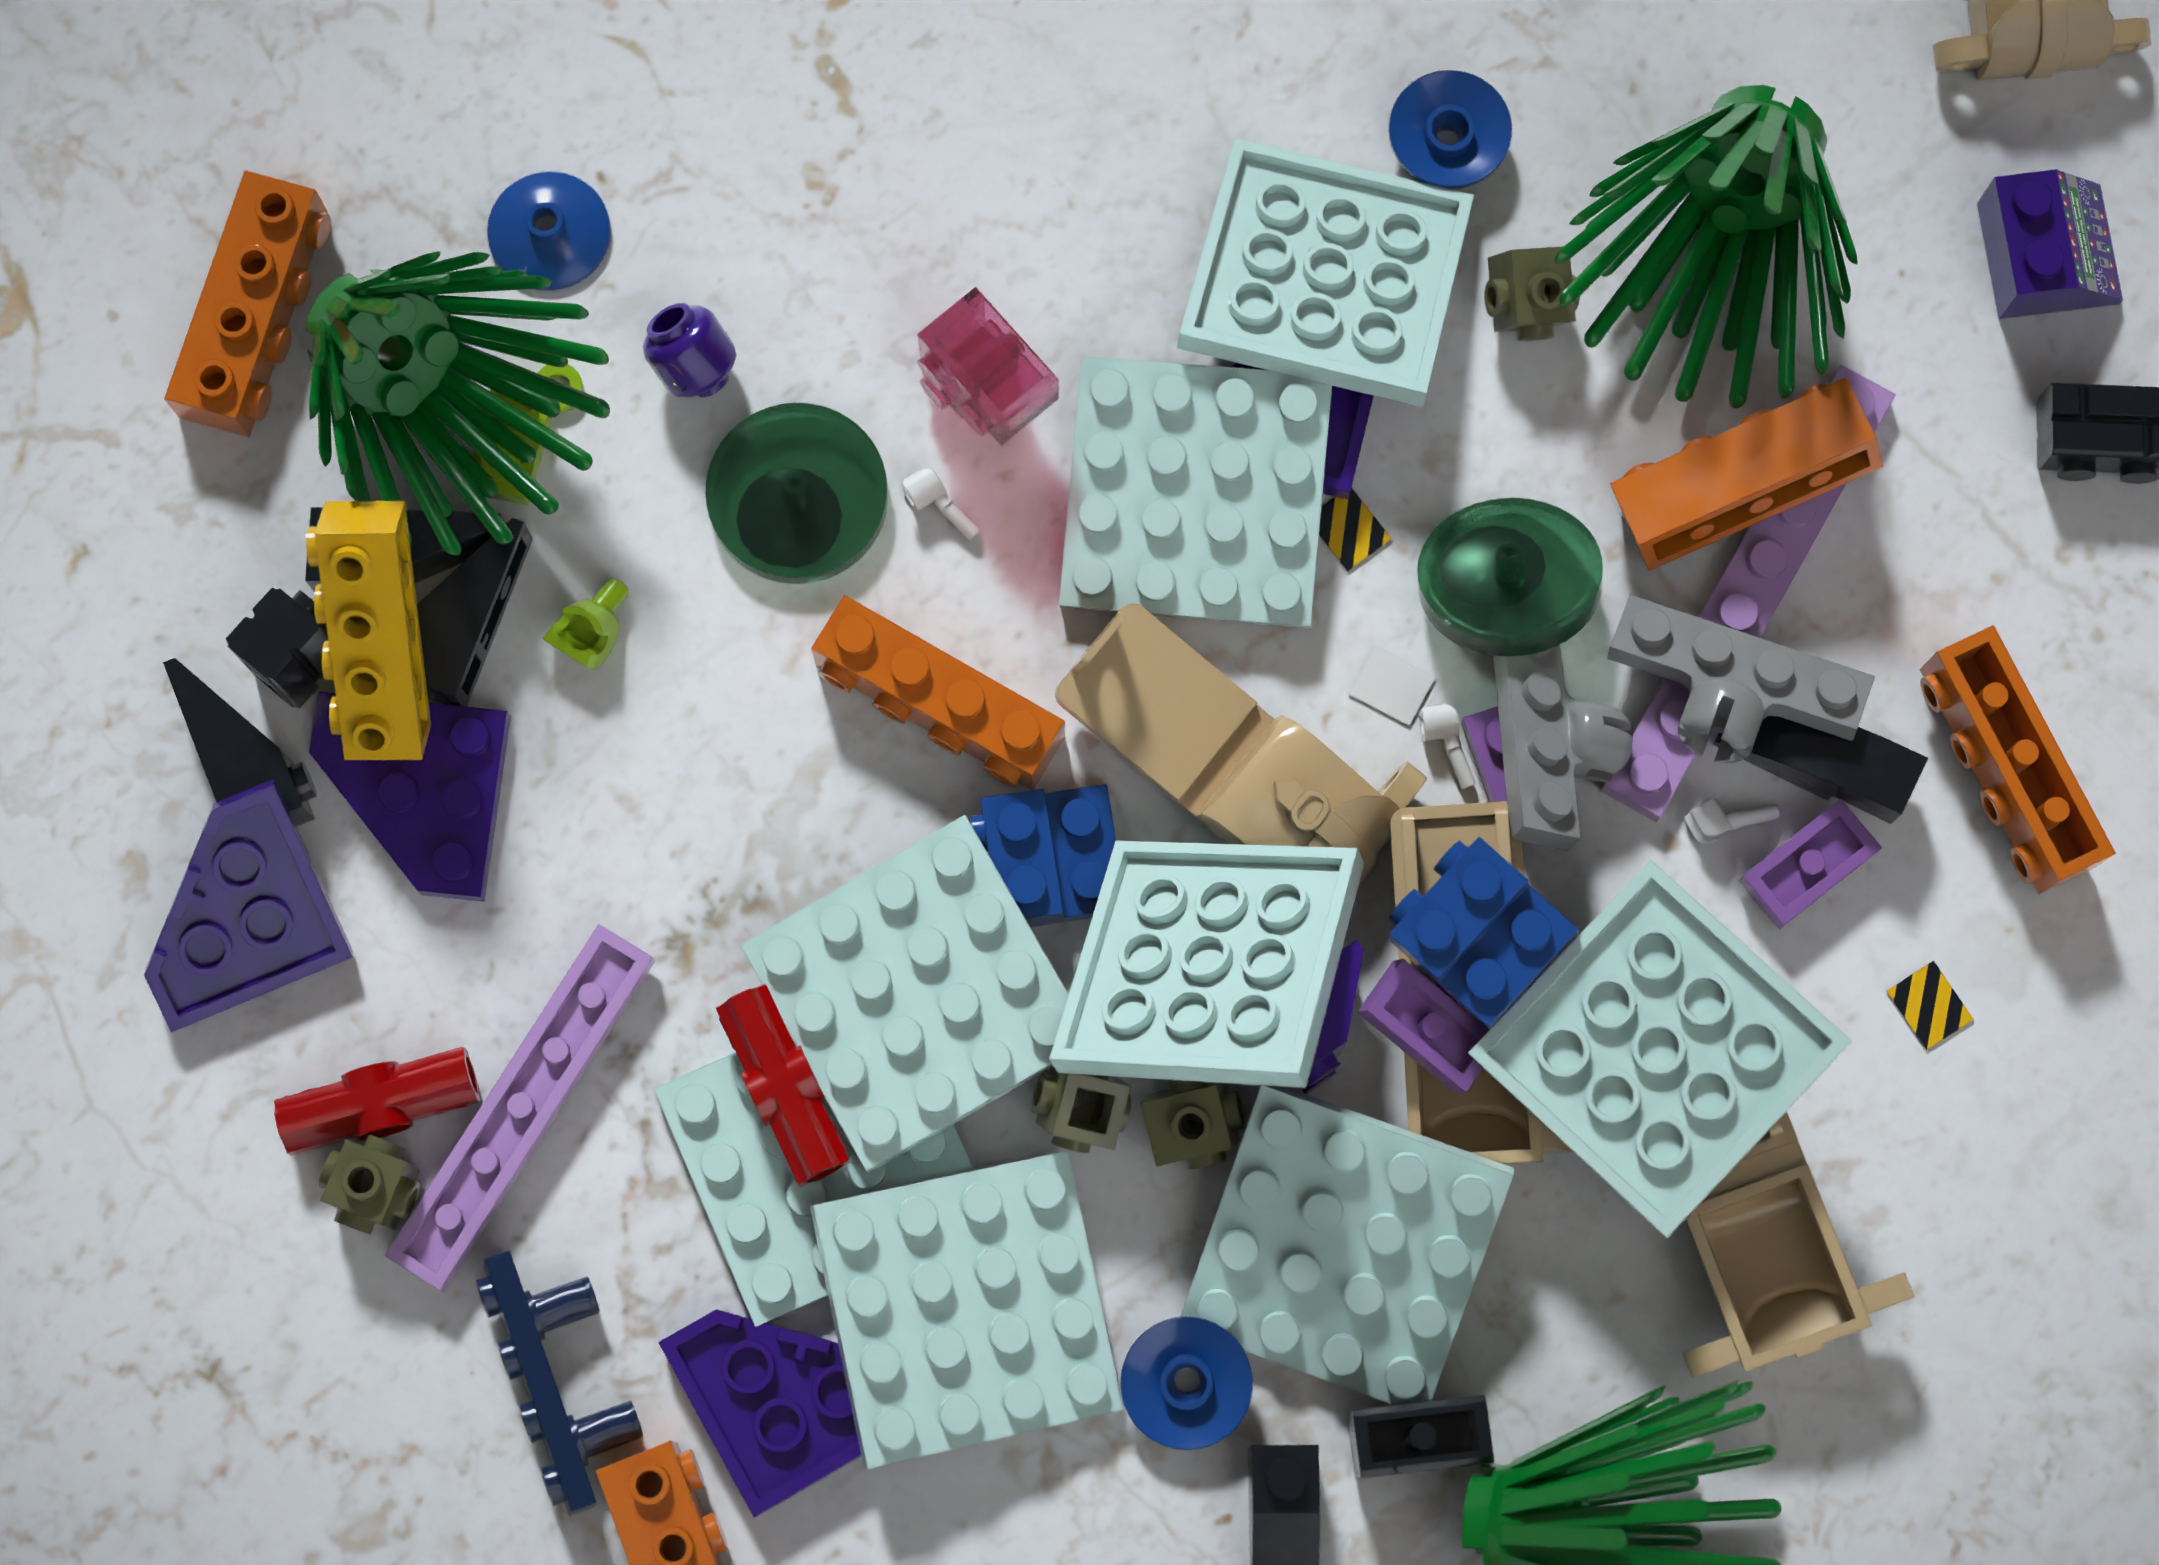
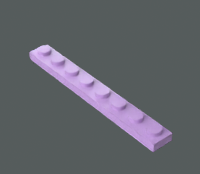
M1840 365L1830 384L1845 377L1847 378L1875 433L1896 394ZM1846 484L1749 526L1700 613L1699 618L1761 638ZM1666 678L1663 679L1632 735L1633 743L1626 766L1613 774L1612 780L1606 782L1601 792L1655 822L1662 816L1696 755L1686 748L1678 735L1680 719L1690 695L1689 690L1682 684Z

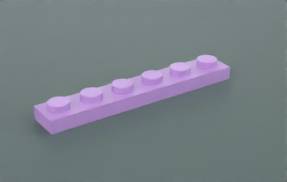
M600 924L597 925L392 1243L385 1257L439 1291L444 1292L652 968L655 963V959Z

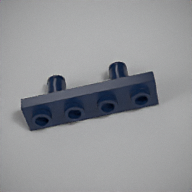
M510 1250L484 1259V1270L487 1277L476 1280V1285L487 1317L490 1318L500 1314L508 1337L506 1340L497 1342V1346L509 1380L518 1377L522 1378L529 1402L518 1406L529 1440L533 1443L543 1439L551 1465L540 1468L551 1504L555 1506L565 1503L569 1517L594 1508L597 1502L584 1467L589 1465L588 1458L642 1438L641 1425L631 1400L574 1420L572 1415L567 1416L541 1342L545 1340V1332L600 1312L588 1276L531 1295L529 1290H523Z

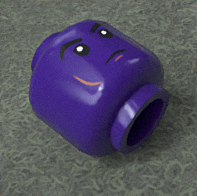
M677 303L661 310L653 317L646 329L647 336L643 344V351L646 361L665 388L678 397H693L696 395L708 397L720 391L728 382V373L732 370L736 360V350L734 343L715 315L703 306H689L685 303Z

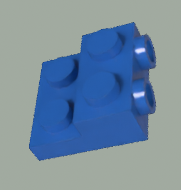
M1107 784L1045 793L1044 788L980 798L982 814L970 816L971 825L989 853L990 858L1030 927L1092 918L1116 841Z
M1478 837L1469 848L1459 840L1441 857L1434 867V871L1441 878L1424 896L1416 889H1413L1400 901L1389 916V919L1396 925L1389 933L1391 943L1490 1030L1579 934V929L1529 885V880L1482 838Z

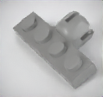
M1629 595L1607 656L1609 660L1678 682L1688 688L1690 695L1678 726L1680 740L1686 748L1702 757L1711 731L1722 733V740L1714 760L1719 763H1734L1748 757L1752 751L1762 720L1767 716H1779L1853 741L1875 679L1874 675L1633 595Z
M1503 610L1490 622L1510 836L1512 840L1569 851L1581 839L1574 777L1598 782H1609L1612 780L1613 774L1626 766L1631 753L1633 736L1625 731L1605 727L1604 724L1629 731L1631 722L1618 708L1587 701H1577L1568 695L1564 686L1558 622Z

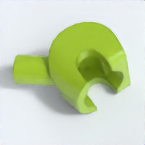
M612 577L609 578L592 600L585 598L562 609L563 616L550 627L543 640L585 667L592 670L598 669L609 656L620 630L619 622L613 613L629 595V589L620 580Z

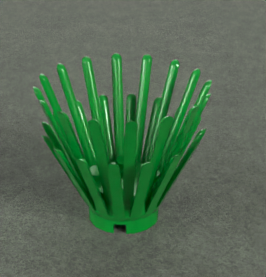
M1766 85L1739 86L1721 95L1714 103L1710 112L1616 159L1613 164L1620 166L1634 160L1636 161L1601 181L1591 190L1590 197H1602L1579 212L1569 224H1583L1604 208L1606 209L1587 224L1585 230L1562 247L1555 257L1556 264L1567 262L1659 186L1667 185L1562 292L1560 304L1563 307L1570 306L1600 276L1607 277L1614 273L1685 198L1584 335L1586 346L1590 348L1596 347L1628 304L1632 311L1641 312L1694 236L1624 369V374L1628 380L1636 381L1641 377L1688 288L1672 326L1674 336L1677 338L1686 337L1690 333L1709 289L1675 389V397L1680 402L1689 401L1694 394L1740 258L1723 332L1722 347L1726 351H1733L1737 348L1729 393V404L1732 408L1737 409L1746 403L1774 238L1775 256L1770 339L1773 348L1779 349L1778 393L1782 399H1787L1792 395L1795 383L1799 219L1809 297L1814 362L1816 370L1821 375L1825 374L1828 369L1829 356L1826 335L1827 316L1820 254L1833 328L1839 337L1844 338L1845 335L1841 300L1846 304L1849 303L1851 287L1836 227L1846 257L1853 264L1857 265L1858 261L1847 226V220L1823 156L1828 139L1822 120L1808 103L1796 96L1791 108L1782 102L1772 100L1776 90L1774 87Z
M441 251L421 255L385 270H370L374 274L359 279L348 273L336 278L318 295L307 316L306 330L314 336L312 344L313 353L307 350L310 362L312 363L309 417L311 420L318 413L319 455L325 467L330 463L332 456V418L341 475L344 474L347 492L354 500L370 501L352 418L382 501H401L373 423V417L443 549L448 554L459 555L461 553V545L446 517L452 514L451 504L405 425L494 540L500 544H507L512 541L513 534L485 498H492L497 495L499 491L497 484L443 423L541 512L550 515L558 510V501L488 437L523 463L532 462L536 457V450L496 418L579 470L586 471L592 466L591 455L479 384L551 418L558 416L560 413L558 402L598 418H607L610 413V407L603 399L468 345L553 367H565L568 364V358L596 365H606L609 362V357L599 347L453 316L468 315L550 321L556 318L585 319L589 316V312L583 306L573 303L437 295L540 289L552 283V280L539 275L529 276V274L520 270L502 271V266L454 271L481 264L490 255L483 252H472L435 262L441 254ZM408 528L409 540H410V546H411L412 538H411V533H410L409 528Z
M1736 1380L1679 1403L1678 1397H1670L1647 1407L1648 1404L1661 1397L1665 1386H1661L1537 1448L1509 1465H1480L1478 1469L1483 1476H1471L1467 1486L1463 1506V1549H1476L1478 1558L1483 1560L1484 1565H1781L1779 1561L1772 1558L1638 1546H1696L1702 1540V1533L1698 1528L1693 1526H1661L1654 1524L1776 1518L1781 1513L1782 1507L1779 1501L1775 1499L1707 1502L1704 1499L1613 1504L1689 1492L1698 1486V1476L1770 1462L1776 1455V1450L1771 1445H1760L1714 1454V1443L1703 1442L1657 1453L1682 1445L1686 1441L1749 1423L1762 1417L1766 1410L1763 1404H1753L1721 1414L1725 1408V1403L1747 1394L1752 1388L1753 1382L1748 1381L1738 1384L1739 1380Z

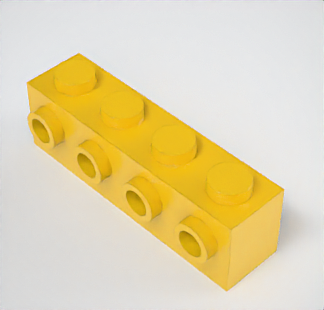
M325 501L317 527L308 528L306 552L309 566L319 567L321 584L316 585L314 593V612L316 622L318 624H326L328 641H324L322 647V671L324 679L334 680L336 696L331 697L329 707L332 735H341L344 760H422L431 728L405 501Z

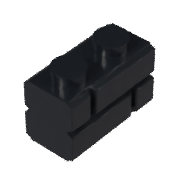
M2050 383L2038 397L2036 418L2038 432L2037 467L2039 470H2057V477L2066 481L2089 480L2096 476V472L2120 473V480L2122 482L2132 484L2149 483L2159 479V387Z
M271 588L252 609L255 616L253 618L244 617L225 639L228 643L227 647L256 678L292 708H301L319 688L317 680L319 678L325 680L322 671V647L324 641H328L326 624H318L316 622L314 601L304 592L299 590L291 598L280 588Z
M1485 1395L1366 1408L1347 1412L1355 1479L1494 1463Z

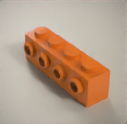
M244 170L164 400L179 418L250 438L255 420L262 421L266 416L272 396V389L268 383L275 363L281 364L288 354L291 343V329L288 325L295 305L301 307L306 301L311 284V273L308 270L314 250H321L324 247L330 231V215L327 214L328 211L316 189Z
M1845 377L1832 384L1821 383L1805 390L1798 399L1772 411L1760 410L1744 418L1738 426L1714 437L1704 436L1694 439L1686 444L1681 452L1661 461L1639 464L1628 470L1621 479L1610 483L1645 565L1648 571H1651L1884 466L1877 437Z
M846 595L842 597L811 647L815 664L820 668L818 674L824 680L845 692L850 693L852 688H855L874 699L872 705L878 711L894 721L905 724L907 719L928 730L927 737L946 751L955 755H960L962 751H965L984 762L982 768L985 772L1008 786L1015 787L1018 782L1034 790L1065 738V720Z
M1994 625L1937 651L1919 669L1923 675V678L1920 680L1923 695L1929 706L1936 713L1942 711L1953 732L1950 736L1953 752L1964 768H1972L1983 788V791L1980 792L1982 806L1989 819L1996 826L2002 825L2013 845V848L2010 850L2011 859L2020 877L2026 883L2032 882L2038 894H2041L2096 868L2114 856L2116 852Z
M670 1440L595 1470L629 1565H723L719 1553L729 1550L727 1540L716 1513L712 1512L707 1515L703 1513L695 1490L705 1487V1482L692 1449L681 1453L678 1442Z

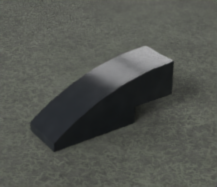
M1767 716L1762 720L1751 753L1743 760L1826 801L1834 796L1892 824L1902 815L1928 757L1860 727L1857 728L1853 741L1779 716ZM1718 733L1713 743L1718 748L1722 740V733Z

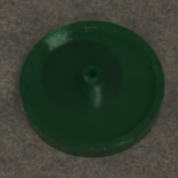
M786 403L765 408L748 416L738 423L721 441L713 455L707 472L706 505L716 536L736 562L752 573L768 580L788 584H805L826 580L840 574L857 563L867 553L879 536L885 521L888 507V485L881 456L873 441L859 425L845 415L828 407L810 403Z
M1498 498L1475 503L1455 512L1432 531L1425 541L1418 559L1419 598L1429 621L1441 634L1452 642L1469 650L1487 655L1524 656L1543 652L1566 642L1590 621L1596 612L1602 595V556L1591 532L1582 522L1567 511L1533 499Z

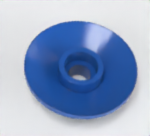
M1441 70L1417 78L1400 93L1390 114L1388 132L1393 153L1401 166L1409 174L1421 182L1454 189L1474 185L1489 177L1500 166L1511 143L1512 121L1505 101L1488 82L1467 72ZM1449 130L1458 136L1459 141L1454 145H1446L1438 140L1437 134L1441 131Z
M560 172L535 173L511 184L496 200L487 224L489 248L497 265L503 267L502 271L520 270L526 272L529 276L539 275L552 280V283L545 288L537 289L547 291L573 286L592 274L602 262L609 247L611 236L609 215L598 193L581 179ZM552 215L557 219L555 226L550 230L541 231L535 228L536 221L542 216Z
M1192 1316L1169 1318L1154 1324L1144 1331L1130 1347L1123 1363L1120 1379L1123 1403L1136 1427L1158 1444L1180 1450L1205 1448L1218 1443L1231 1434L1243 1420L1248 1410L1253 1389L1250 1362L1237 1339L1222 1326L1207 1319ZM1183 1368L1195 1370L1200 1377L1199 1386L1192 1391L1179 1389L1174 1380L1176 1373Z

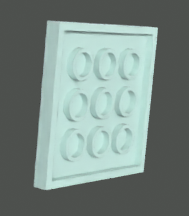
M1234 138L1179 333L1177 348L1423 407L1474 195Z
M1081 356L1059 597L1060 608L1118 613L1125 605L1135 603L1143 606L1153 616L1311 629L1332 385L1270 370Z
M966 815L949 823L740 945L761 984L767 985L795 1045H801L829 1106L862 1165L869 1173L1053 1067L1049 1057L1069 993Z
M1115 841L1049 1057L1057 1073L1306 1088L1364 867V861L1358 848Z
M1650 859L1472 1048L1469 1055L1667 1239L1851 1044L1852 1040Z
M736 1052L653 1088L755 1327L764 1323L770 1324L828 1297L810 1206L974 1171L954 1124L869 1173L862 1165L826 1098H823L821 1101L847 1150L846 1154L850 1164L826 1178L799 1187L770 1124L765 1126L741 1076V1073L745 1070Z
M1261 1085L1180 1316L1199 1317L1212 1321L1229 1331L1241 1344L1244 1351L1387 1403L1401 1405L1432 1401L1513 1179L1514 1168L1284 1086Z
M1068 1151L810 1206L864 1469L876 1468L1124 1410Z

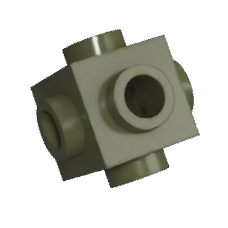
M1564 246L1515 249L1488 257L1489 280L1485 286L1484 301L1487 313L1490 317H1493L1494 332L1516 331L1517 341L1544 340L1555 337L1554 327L1576 321L1575 310L1578 308L1580 297L1570 306L1563 307L1560 304L1562 292L1576 278L1571 271V259L1562 264L1555 263L1557 253Z
M1053 1066L1049 1069L1048 1075L1042 1074L1038 1078L1033 1093L1032 1111L1038 1113L1036 1123L1053 1136L1051 1143L1056 1146L1082 1153H1089L1091 1145L1115 1150L1119 1132L1121 1133L1125 1129L1131 1110V1096L1129 1092L1131 1086L1116 1076L1057 1073ZM1078 1087L1082 1088L1084 1100L1079 1107L1073 1109Z
M1167 1079L1168 1090L1151 1093L1140 1103L1156 1167L1187 1160L1189 1169H1198L1227 1160L1225 1151L1233 1149L1240 1140L1238 1130L1246 1128L1245 1113L1240 1095L1237 1090L1228 1092L1226 1083ZM1190 1113L1198 1115L1203 1120L1204 1126L1195 1124L1190 1118Z
M368 1135L364 1146L345 1139L340 1152L333 1150L330 1153L320 1174L319 1187L325 1189L320 1201L338 1209L333 1221L369 1235L375 1223L396 1231L400 1219H406L411 1213L420 1190V1182L416 1181L420 1169L401 1160L405 1148L373 1135ZM366 1169L370 1170L374 1175L372 1188L365 1193H357L356 1191Z

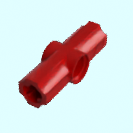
M767 985L747 989L730 997L722 1005L716 1007L720 1017L719 1021L745 1070L741 1073L748 1092L765 1126L770 1124L799 1187L826 1178L850 1164L846 1154L847 1150L821 1101L825 1096L801 1045L795 1046Z
M459 1047L403 1064L389 1061L351 1070L341 1076L342 1081L307 1089L300 1093L274 1100V1117L286 1153L292 1156L342 1142L345 1139L356 1138L358 1141H366L368 1135L383 1138L403 1132L413 1127V1121L444 1114V1112L469 1107L472 1104L479 1103V1086L467 1049Z

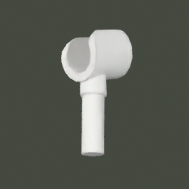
M921 469L903 480L902 490L916 512L934 502L940 513L969 541L981 531L952 502L953 500L947 495L941 479L934 471Z
M1447 704L1426 706L1420 709L1418 715L1423 741L1443 739L1445 752L1449 757L1461 789L1476 784L1461 748L1459 717L1456 710Z
M1714 798L1694 808L1684 819L1695 839L1702 844H1709L1732 830L1740 829L1742 826L1777 820L1779 818V810L1776 804L1735 811L1726 816L1718 801Z

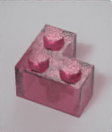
M976 287L917 334L920 359L917 360V363L924 376L920 380V384L926 394L942 410L950 405L978 435L984 436L989 432L1001 446L1059 399V379Z

